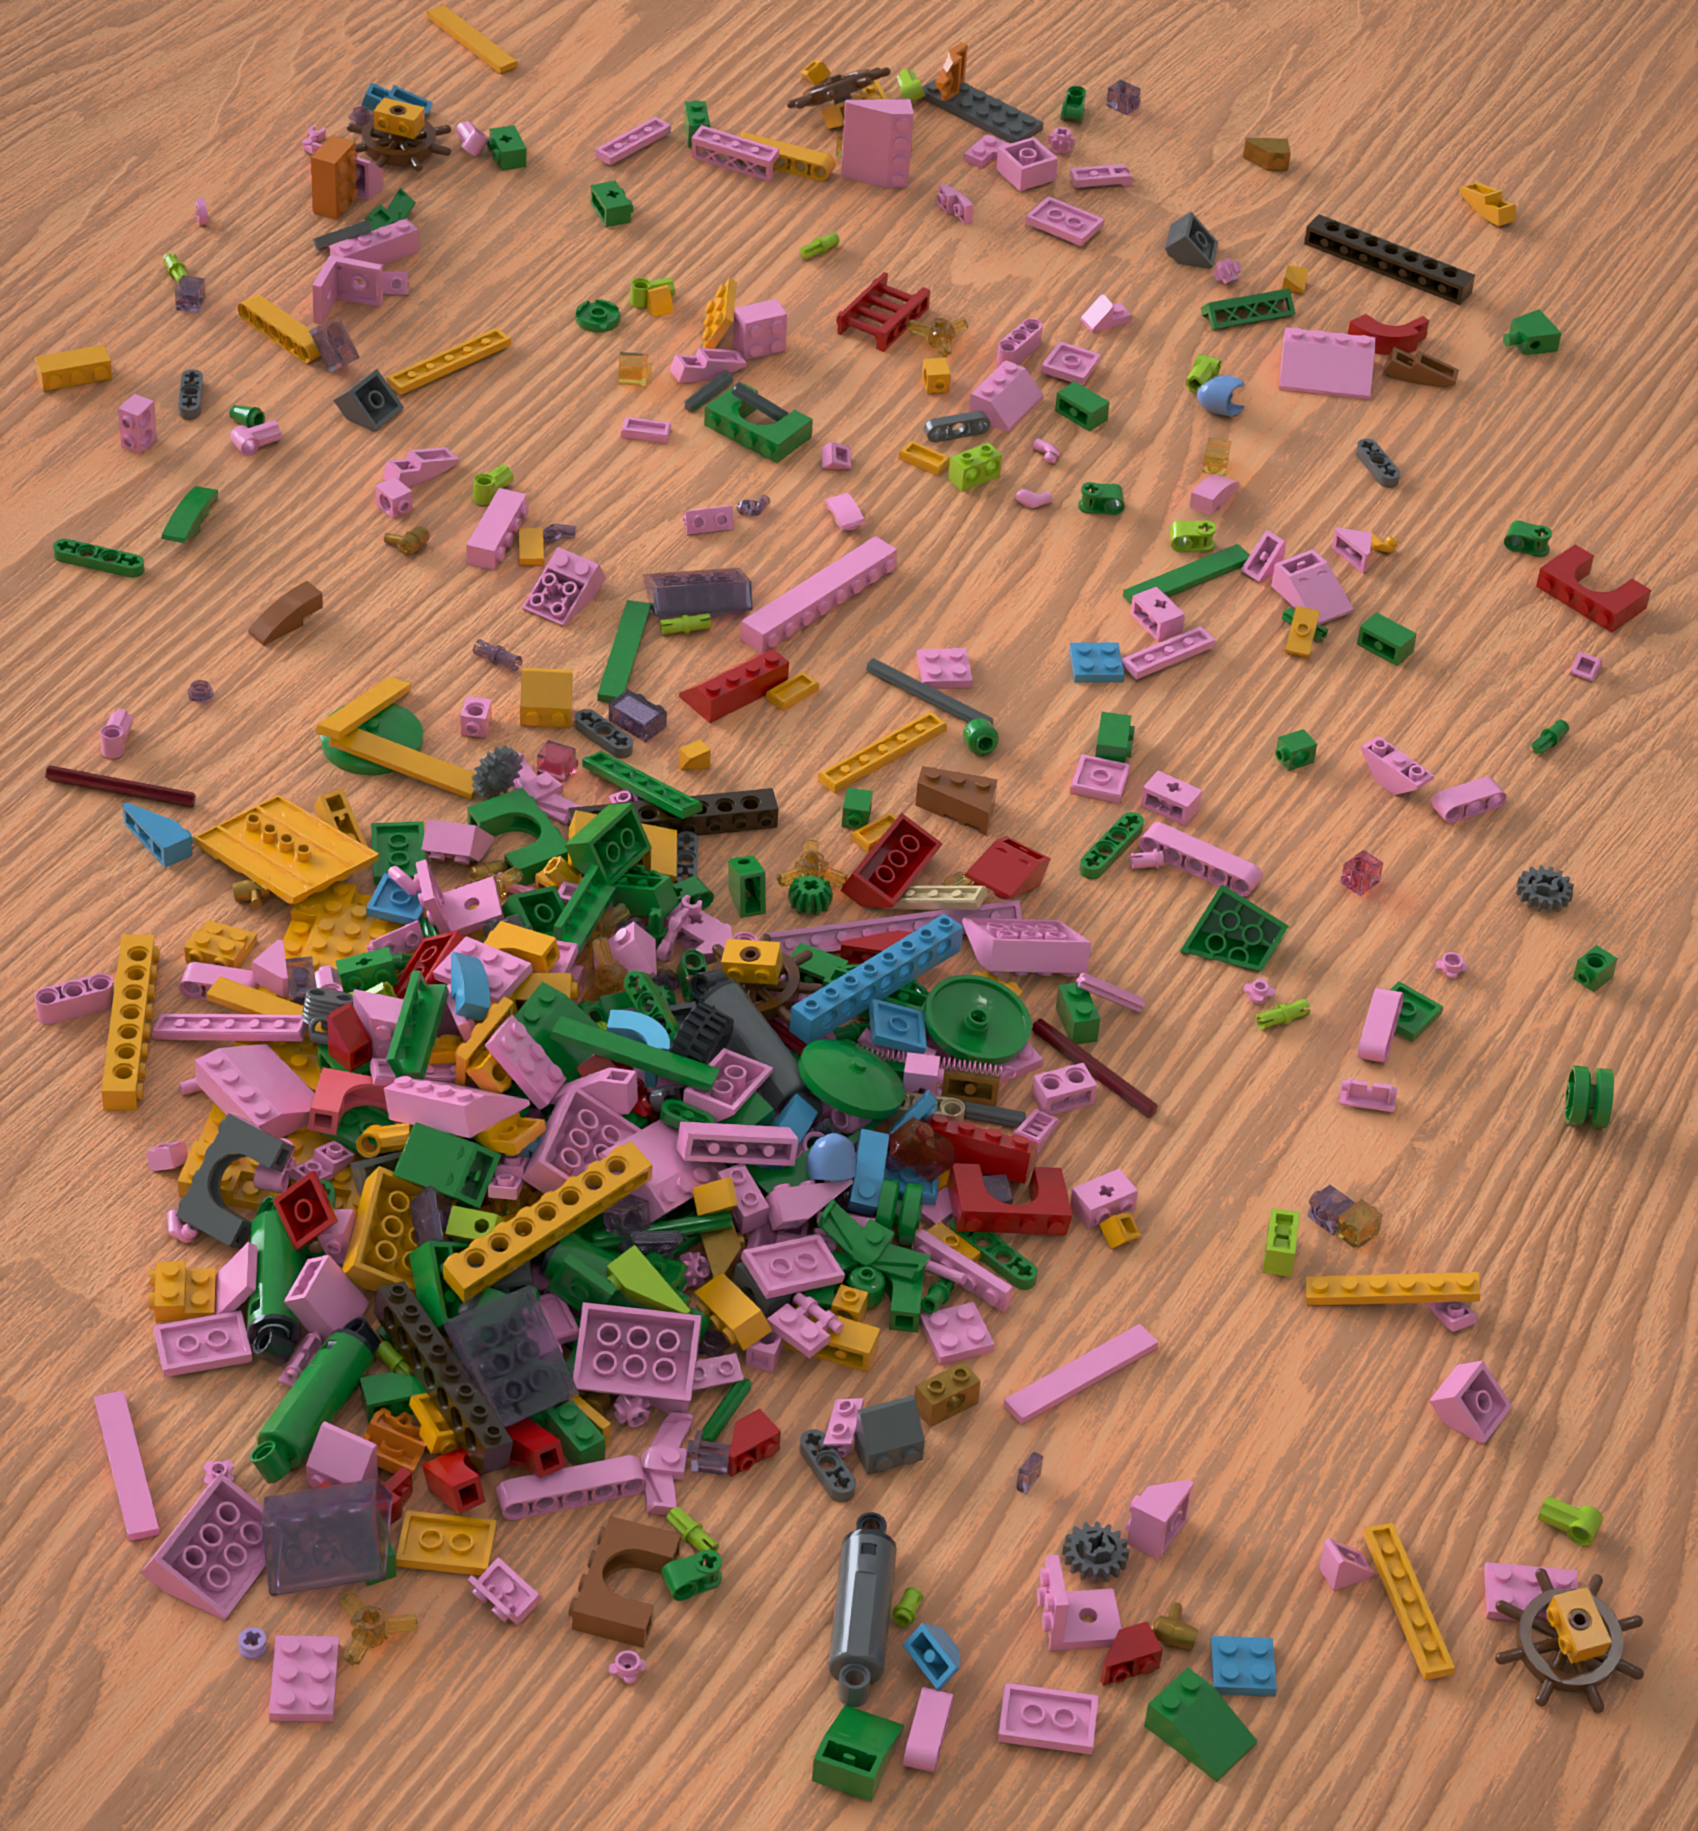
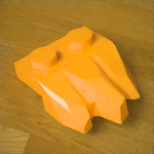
M517 1112L471 1138L489 1150L504 1153L506 1156H514L519 1154L523 1148L534 1142L538 1136L546 1131L545 1120L521 1118L520 1113Z

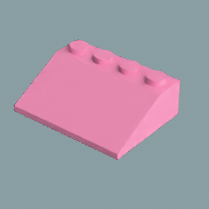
M911 99L845 100L841 176L885 188H908L914 115Z
M1285 327L1281 353L1279 390L1370 400L1375 337Z
M963 918L962 920L979 964L986 968L990 974L1003 975L1004 972H1012L1016 975L1025 976L1028 975V972H1036L1043 976L1061 973L1062 975L1073 977L1077 976V973H1087L1091 942L1060 920Z
M267 1044L218 1048L195 1060L197 1085L226 1115L231 1113L240 1116L278 1138H283L308 1125L310 1107L315 1093Z
M409 1076L399 1077L394 1080V1083L384 1088L389 1120L410 1123L411 1125L418 1122L446 1133L467 1138L475 1136L495 1123L530 1106V1102L527 1099L449 1082L413 1079Z
M573 1084L557 1101L546 1124V1131L542 1133L522 1179L544 1194L549 1191L554 1192L563 1186L564 1182L571 1176H578L586 1171L587 1167L594 1161H601L598 1156L599 1153L642 1129ZM589 1187L588 1189H590V1190H597V1189H599V1188H597V1187Z
M661 1119L598 1154L602 1160L615 1147L619 1145L624 1146L632 1141L653 1164L652 1180L625 1197L642 1225L651 1224L694 1199L693 1187L716 1181L718 1172L728 1168L722 1162L684 1161L676 1149L679 1129L668 1126ZM617 1171L612 1172V1174H615V1175H620V1174H622L621 1172H617Z
M583 1302L572 1390L691 1403L701 1331V1315Z
M220 1473L206 1487L140 1573L165 1593L225 1620L292 1530L224 1474Z

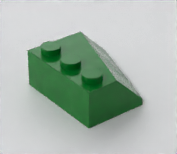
M1221 884L1179 952L1262 971L1291 926Z

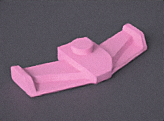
M518 753L519 757L523 760L520 763L523 769L517 772L520 777L514 779V789L517 790L523 787L529 796L534 797L541 811H545L549 817L567 826L568 808L582 807L584 805L579 806L560 796L559 794L563 793V785L547 771L536 776L525 760L523 753Z
M670 1412L663 1420L650 1447L642 1454L640 1464L647 1482L644 1492L648 1514L667 1516L673 1508H677L673 1479L684 1480L688 1449L680 1447L693 1426L694 1417L691 1414Z

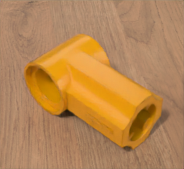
M561 856L553 857L544 868V875L559 888L563 881L579 885L585 876L582 872L579 873Z
M401 1123L389 1126H369L357 1139L356 1148L366 1158L375 1157L379 1153L403 1150L413 1125ZM368 1137L374 1138L377 1146L372 1145L368 1141Z

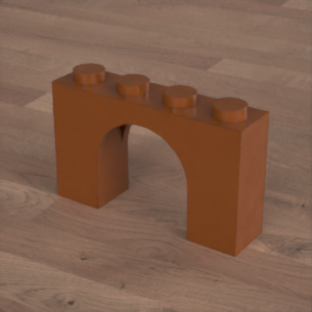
M611 1516L607 1527H601L597 1540L599 1547L597 1551L592 1550L590 1554L588 1574H582L578 1587L580 1594L578 1598L572 1599L568 1615L573 1617L572 1630L644 1648L653 1625L654 1605L618 1596L610 1591L604 1582L611 1574L625 1568H640L661 1574V1570L666 1564L679 1558L681 1534Z

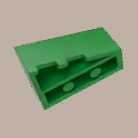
M640 864L632 866L612 885L616 887L613 901V913L616 915L627 914L635 915L636 917H649L650 909L655 907L656 909H663L665 918L679 905L671 878L655 870L645 871L644 866Z
M427 1241L409 1253L417 1300L442 1337H449L468 1325V1320L458 1314L463 1301L443 1279V1264L449 1256L454 1253H461L471 1243Z

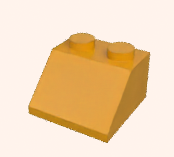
M522 667L520 726L571 728L573 670Z

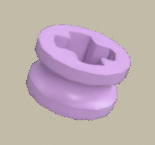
M250 1627L244 1629L239 1634L238 1649L244 1658L257 1659L265 1654L267 1643L263 1630L257 1627ZM253 1640L254 1643L258 1642V1645L252 1646L251 1643L247 1645V1642Z

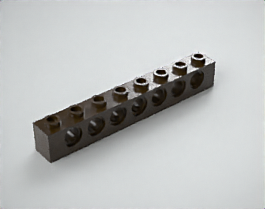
M1320 214L1307 225L1304 244L1458 305H1461L1472 293L1475 274Z
M773 788L690 796L702 803V811L684 819L647 800L623 802L633 803L642 824L677 830V834L688 831L699 836L778 827L779 808ZM612 804L568 808V829L576 810L598 815L605 807Z
M405 1281L379 1287L377 1289L374 1315L480 1474L508 1467L513 1440Z

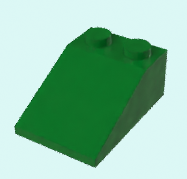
M1188 1667L1148 1703L1144 1727L1217 1782L1257 1744L1256 1738L1216 1689Z

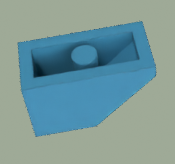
M922 1623L903 1644L904 1648L937 1690H941L960 1669V1649L942 1627Z

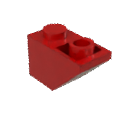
M348 1002L327 1015L329 1056L350 1073L369 1062L372 1058V1040L353 1005Z
M760 1408L735 1422L728 1462V1474L731 1477L741 1471L749 1470L754 1464L765 1458H771L780 1450L781 1431Z
M1147 1621L1119 1629L1103 1663L1101 1675L1103 1686L1110 1683H1121L1127 1678L1140 1674H1150L1160 1669L1163 1649Z

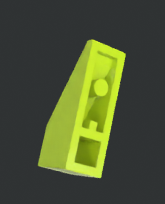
M635 1245L607 1265V1278L613 1285L618 1287L615 1292L620 1291L625 1298L656 1311L690 1314L691 1310Z

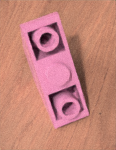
M1377 736L1361 747V751L1375 781L1393 795L1417 790L1434 779L1432 773L1380 736Z

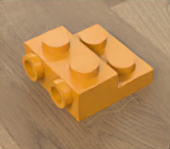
M207 920L201 930L195 929L185 944V962H199L240 969L257 942V933Z
M186 1261L156 1262V1270H150V1288L155 1287V1292H149V1310H155L156 1322L183 1321L215 1315L216 1268L186 1269Z
M428 1394L411 1396L409 1406L421 1423L419 1435L430 1453L445 1455L461 1448L462 1445Z

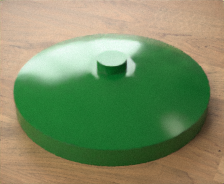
M392 703L357 727L421 752L423 746L422 725L411 711L398 704ZM320 735L321 748L324 755L332 764L342 770L360 775H382L395 772L387 767L329 746L331 738Z
M956 975L946 978L934 986L924 1006V1023L932 1039L944 1051L960 1060H966L968 1063L969 1061L972 1064L976 1061L977 1065L980 1062L981 1065H985V1063L986 1065L1006 1063L1016 1058L1023 1051L1031 1034V1018L1023 1001L1008 987L987 977Z
M834 1039L816 1040L804 1048L799 1058L798 1071L805 1085L823 1102L843 1113L864 1119H884L894 1115L904 1100L905 1090L898 1074L880 1057L860 1046Z

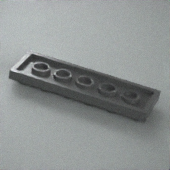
M936 79L922 87L926 95L922 99L1012 144L1031 138L1043 130V122L986 94L984 91L970 86L968 83L963 82L960 84L959 94L946 101L941 99V91L935 87Z

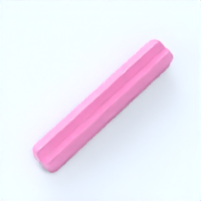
M1081 973L1076 980L1080 989L1132 1011L1140 1012L1145 1006L1142 997L1089 974Z

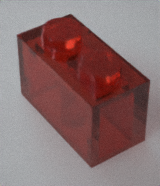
M914 1116L890 1134V1154L930 1182L934 1181L955 1164L953 1143L948 1138L942 1137L932 1130L927 1123H922Z

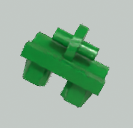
M656 1252L644 1254L645 1258L669 1286L682 1292L687 1284V1279L683 1276L688 1268L685 1263L663 1258L660 1253Z

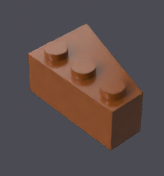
M922 766L917 782L915 805L942 817L945 815L958 819V824L963 826L967 824L979 828V833L987 835L996 800L998 779Z

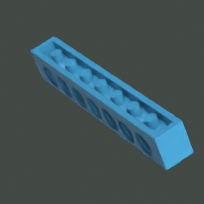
M942 914L792 1006L789 1031L806 1044L820 1039L867 1010L872 998L883 1000L960 952L964 927L946 914Z

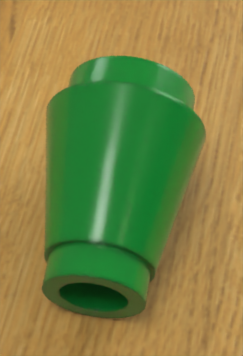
M233 405L229 411L230 418L248 428L264 424L265 414L258 407Z

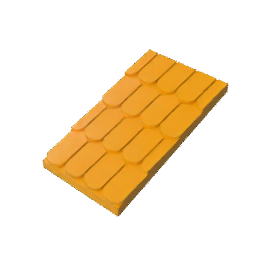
M276 795L193 837V843L216 860L220 859L236 872L243 873L266 891H272L288 904L300 903L306 900L309 895L327 889L336 881L347 879L352 873L370 867L379 859V853L280 795Z

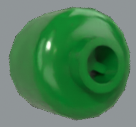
M977 718L971 720L963 730L964 742L974 754H990L998 745V732L990 721Z
M860 1266L850 1272L847 1286L868 1292L867 1308H872L882 1302L885 1291V1277L879 1270Z

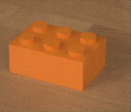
M331 135L311 156L313 213L337 220L342 213L346 212L350 204L356 201L358 197V189L356 187L358 171L356 170L357 152L355 151V141Z

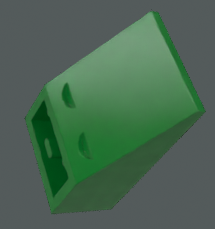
M415 1122L393 1176L465 1208L479 1209L501 1155L471 1141Z
M845 1705L825 1733L815 1754L812 1781L872 1802L903 1732L904 1725Z

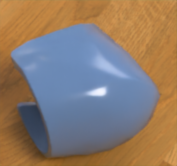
M1230 375L1214 377L1198 389V402L1205 410L1211 413L1233 417L1245 408L1244 405H1236L1231 401L1233 397L1232 391L1238 387H1243L1244 382Z
M830 1133L816 1140L808 1153L806 1161L807 1174L810 1180L842 1183L855 1177L856 1157L851 1140L838 1133Z

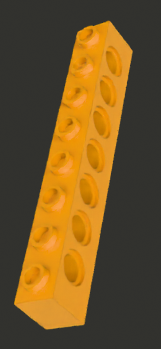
M121 934L101 1090L103 1110L137 1111L138 1099L144 1098V1083H141V1079H146V1063H143V1059H148L149 1044L145 1043V1041L151 1038V1023H148V1020H153V1003H150V1000H155L156 986L152 982L158 979V965H155V962H160V946H155L154 935Z
M632 1141L624 1146L619 1145L615 1147L607 1157L601 1161H594L583 1173L578 1176H571L564 1182L563 1186L554 1192L549 1191L545 1193L531 1207L526 1206L522 1208L508 1222L499 1223L491 1233L483 1238L475 1239L461 1253H454L449 1256L443 1264V1279L460 1299L466 1303L484 1291L486 1287H490L652 1180L653 1164ZM617 1171V1172H621L622 1174H620V1175H615V1174H612V1172ZM589 1187H597V1188H599V1189H597V1190H590V1189H588V1188H589ZM567 1202H574V1203H576V1204H575V1205H566L565 1203H567ZM549 1217L552 1220L544 1221L542 1218ZM519 1233H527V1234H529V1235H528V1236H519L518 1234H519ZM497 1248L505 1249L503 1252H496L494 1250ZM472 1264L482 1265L478 1268L471 1267Z

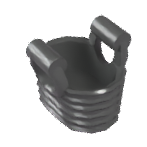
M311 988L306 991L301 1019L309 1025L310 1042L328 1045V1033L315 1031V1026L318 1022H321V1029L328 1030L327 1015L348 1002L353 1005V995L326 988Z

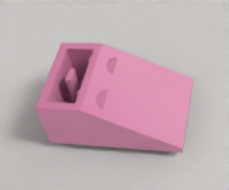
M558 547L522 606V609L564 627L595 597L606 576L599 564Z
M1314 549L1275 563L1271 587L1294 608L1300 606L1319 610V625L1353 612L1354 609L1328 562Z

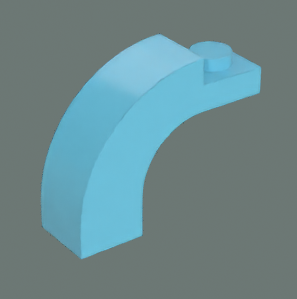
M626 1010L610 1011L607 1024L608 1032L668 1052L670 1051L669 1036L659 1022L638 1012ZM644 1071L645 1087L656 1088L659 1075Z

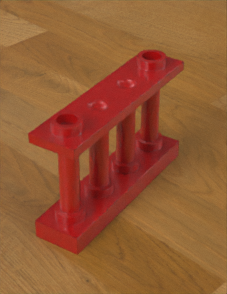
M883 272L851 304L839 312L836 318V323L838 324L837 334L842 335L849 327H853L875 336V339H877L876 349L885 352L929 309L931 290L922 287L916 294H908L888 286V273ZM886 294L907 303L900 306L880 297ZM875 305L895 314L889 317L869 308ZM860 316H864L884 325L878 328L857 319Z

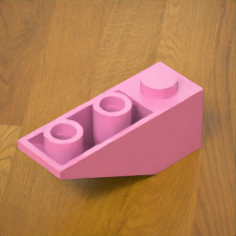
M617 1068L601 1070L563 1084L549 1104L556 1105L557 1101L574 1084L617 1114H629L638 1101L637 1072Z
M809 1180L794 1187H790L788 1183L775 1186L773 1188L774 1191L765 1197L769 1205L768 1214L772 1230L799 1227L853 1184V1180H846L842 1183L824 1181V1183L817 1184L815 1180Z

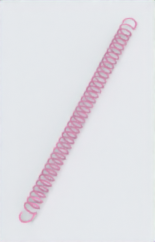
M877 1048V1051H876V1055H877L878 1057H879V1048ZM882 1048L880 1058L882 1057L883 1060H885L888 1057V1061H890L889 1049H887V1054L884 1059V1048ZM893 1049V1051H892V1055H891V1058H890V1060H891V1059H892V1056H893V1061H894V1049ZM898 1050L895 1061L897 1060V1057H898V1062H899V1063L902 1061V1058H903V1062H904V1051H903V1053H902L901 1060L899 1061V1050ZM944 1057L942 1066H943V1064H944V1068H945V1069H947V1068H948V1065H949V1069H950V1070H952V1069H953V1066H954L955 1071H957V1069H958V1067H959L960 1071H962L963 1068H964V1069H965V1072H967L968 1069H969V1067H970V1072H971V1061H969V1065H968V1068H967V1071H966V1060H964V1064H963V1067H962V1070H961V1060H960V1059H959V1063H958V1066H957V1069H956V1066H955L956 1059H954L953 1065H952V1068H951V1067H950V1058H949V1060H948L947 1067H945V1057ZM975 1061L974 1066H973V1069H972V1072L974 1071V1068H975V1073H976V1074L979 1072V1069H980V1073H981V1062H980V1064H979L978 1071L976 1072V1061ZM985 1063L984 1069H983V1072L981 1073V1075L984 1073V1070H985V1074H986V1075H988V1074H989V1071H990L991 1076H993V1075H994V1072H995L996 1077H998L1000 1073H1001V1077H1004L1005 1072H1006V1068H1012V1069H1014V1068H1013V1067H1008V1066H1006V1067H1005V1070H1004V1073H1003V1076H1002V1065L1000 1066V1069H999V1072H998V1075H997V1065H995V1068H994V1071H993V1074H992V1070H991L992 1064H990L989 1070H988V1073H987V1072H986V1063ZM1015 1069V1075L1013 1077L1008 1076V1078H1014L1016 1076L1017 1072Z

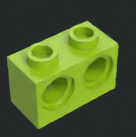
M988 442L951 456L948 479L963 492L999 478L1002 454Z
M1271 1208L1262 1273L1291 1277L1300 1212Z

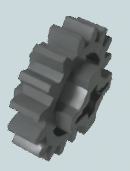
M505 745L502 749L496 747L494 753L488 751L487 756L479 760L481 765L474 768L477 774L471 778L475 781L472 787L483 798L486 797L488 799H491L493 796H500L502 791L507 793V789L515 785L514 779L520 777L517 772L523 769V766L520 764L523 761L522 758L511 747L508 748Z
M1542 865L1539 866V870L1530 867L1529 872L1522 871L1521 877L1518 878L1516 894L1521 895V902H1528V908L1536 906L1538 912L1543 908L1546 909L1547 913H1551V909L1554 908L1559 912L1561 907L1567 908L1569 902L1572 901L1574 884L1569 883L1570 877H1562L1563 871L1560 870L1556 873L1553 871V867H1550L1548 870H1545Z
M1099 1521L1095 1522L1094 1527H1090L1087 1522H1083L1082 1530L1074 1526L1072 1534L1066 1535L1062 1555H1065L1064 1564L1071 1565L1070 1572L1072 1574L1079 1571L1081 1573V1580L1090 1576L1093 1583H1096L1097 1577H1102L1105 1582H1108L1110 1574L1117 1578L1119 1577L1120 1570L1126 1569L1129 1557L1127 1539H1120V1530L1111 1532L1110 1524L1106 1525L1105 1528H1101Z

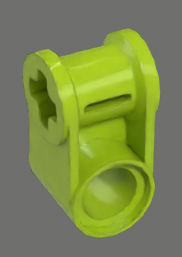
M1207 520L1175 521L1170 526L1171 547L1177 552H1210L1215 546L1213 535L1216 533V525Z

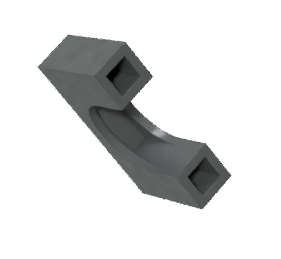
M228 1113L227 1117L219 1125V1132L214 1142L207 1148L205 1159L200 1169L193 1175L192 1185L187 1194L181 1199L176 1216L226 1245L242 1249L250 1236L252 1222L229 1209L224 1203L220 1185L225 1170L234 1161L249 1157L269 1169L283 1172L295 1146L240 1116Z

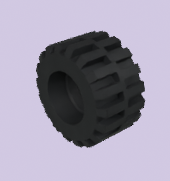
M700 1003L688 1014L681 1024L669 1052L709 1065L723 1048L726 1049L732 1036L734 1020L708 1004Z

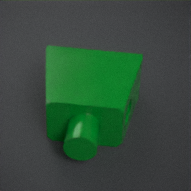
M1539 309L1514 318L1511 321L1509 333L1503 335V342L1507 347L1515 345L1524 355L1557 352L1561 332Z
M752 855L730 859L728 861V887L740 918L766 914L765 870L755 856ZM745 892H749L751 896L747 898Z

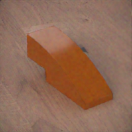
M1394 347L1386 359L1383 373L1416 384L1454 386L1459 369L1419 350L1414 357Z
M305 581L284 594L264 611L248 629V633L264 646L302 627L304 617L323 608L322 592L310 582Z

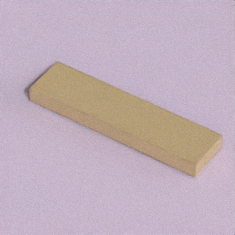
M909 886L892 908L884 909L978 910L988 893L985 886Z

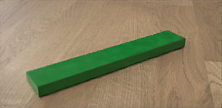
M1239 544L1233 545L1127 588L1123 591V597L1132 604L1133 595L1157 587L1170 597L1243 567L1250 554Z
M627 600L599 687L597 701L616 704L623 703L651 612V603Z
M603 751L582 759L583 768L681 819L702 811V803Z
M560 1016L550 1037L554 1041L706 1092H711L720 1071L718 1068Z

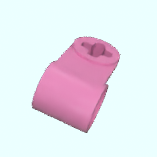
M280 1138V1139L286 1141L287 1143L293 1145L290 1140H287V1139H285V1138ZM293 1152L283 1172L275 1171L259 1164L254 1175V1188L280 1194L284 1192L288 1187L292 1168L296 1167L295 1159L292 1157Z

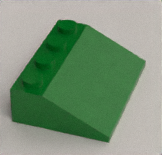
M542 981L514 1017L525 1026L528 1034L536 1043L541 1045L545 1054L561 1069L566 1077L563 1084L582 1077L577 1067L594 1054L550 1039L560 1016L599 1029L601 1028L566 994ZM548 1104L540 1111L548 1115L554 1109L555 1104Z

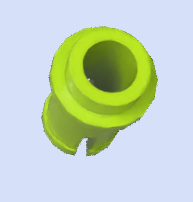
M914 1587L907 1588L899 1605L894 1607L892 1614L893 1620L897 1625L908 1627L915 1622L916 1611L924 1597L920 1595L922 1592Z

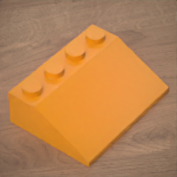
M379 1166L365 1180L342 1271L354 1285L377 1291L382 1286L405 1281L417 1298L409 1253L427 1241L447 1242L448 1235L445 1233L452 1206H455L456 1203L393 1176V1171Z

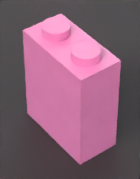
M330 1255L308 1259L284 1300L287 1307L310 1333L317 1331L322 1335L323 1344L333 1330L343 1328L349 1321L355 1318L364 1317V1312L369 1305V1301Z

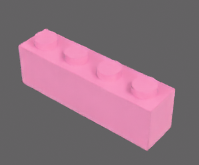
M407 219L399 220L393 224L330 246V255L384 265L419 252L418 229Z
M501 488L498 489L467 543V564L495 570L499 561H503L506 548L512 545L515 532H519L521 521L528 516L529 505L526 504V494Z
M680 1122L676 1149L684 1161L795 1166L799 1139L790 1127Z

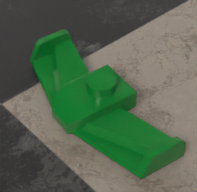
M400 188L387 209L380 204L367 214L364 220H369L372 231L399 220L407 219L416 202Z
M834 1199L830 1201L820 1217L818 1226L848 1253L854 1262L863 1267H871L916 1282L931 1260L932 1255L922 1254L890 1244L895 1233L872 1219H869L865 1227L862 1228Z

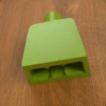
M452 1206L445 1234L455 1242L471 1243L475 1239L483 1238L491 1233L499 1223L507 1221L494 1213Z

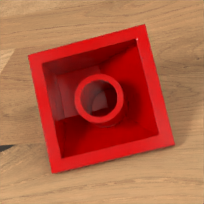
M316 1171L309 1172L273 1199L295 1251L300 1250L339 1222Z

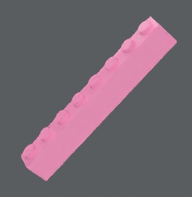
M877 536L873 537L742 620L741 640L760 653L775 647L801 628L808 626L815 619L825 615L854 594L859 593L865 587L875 583L879 578L892 572L897 564V549Z

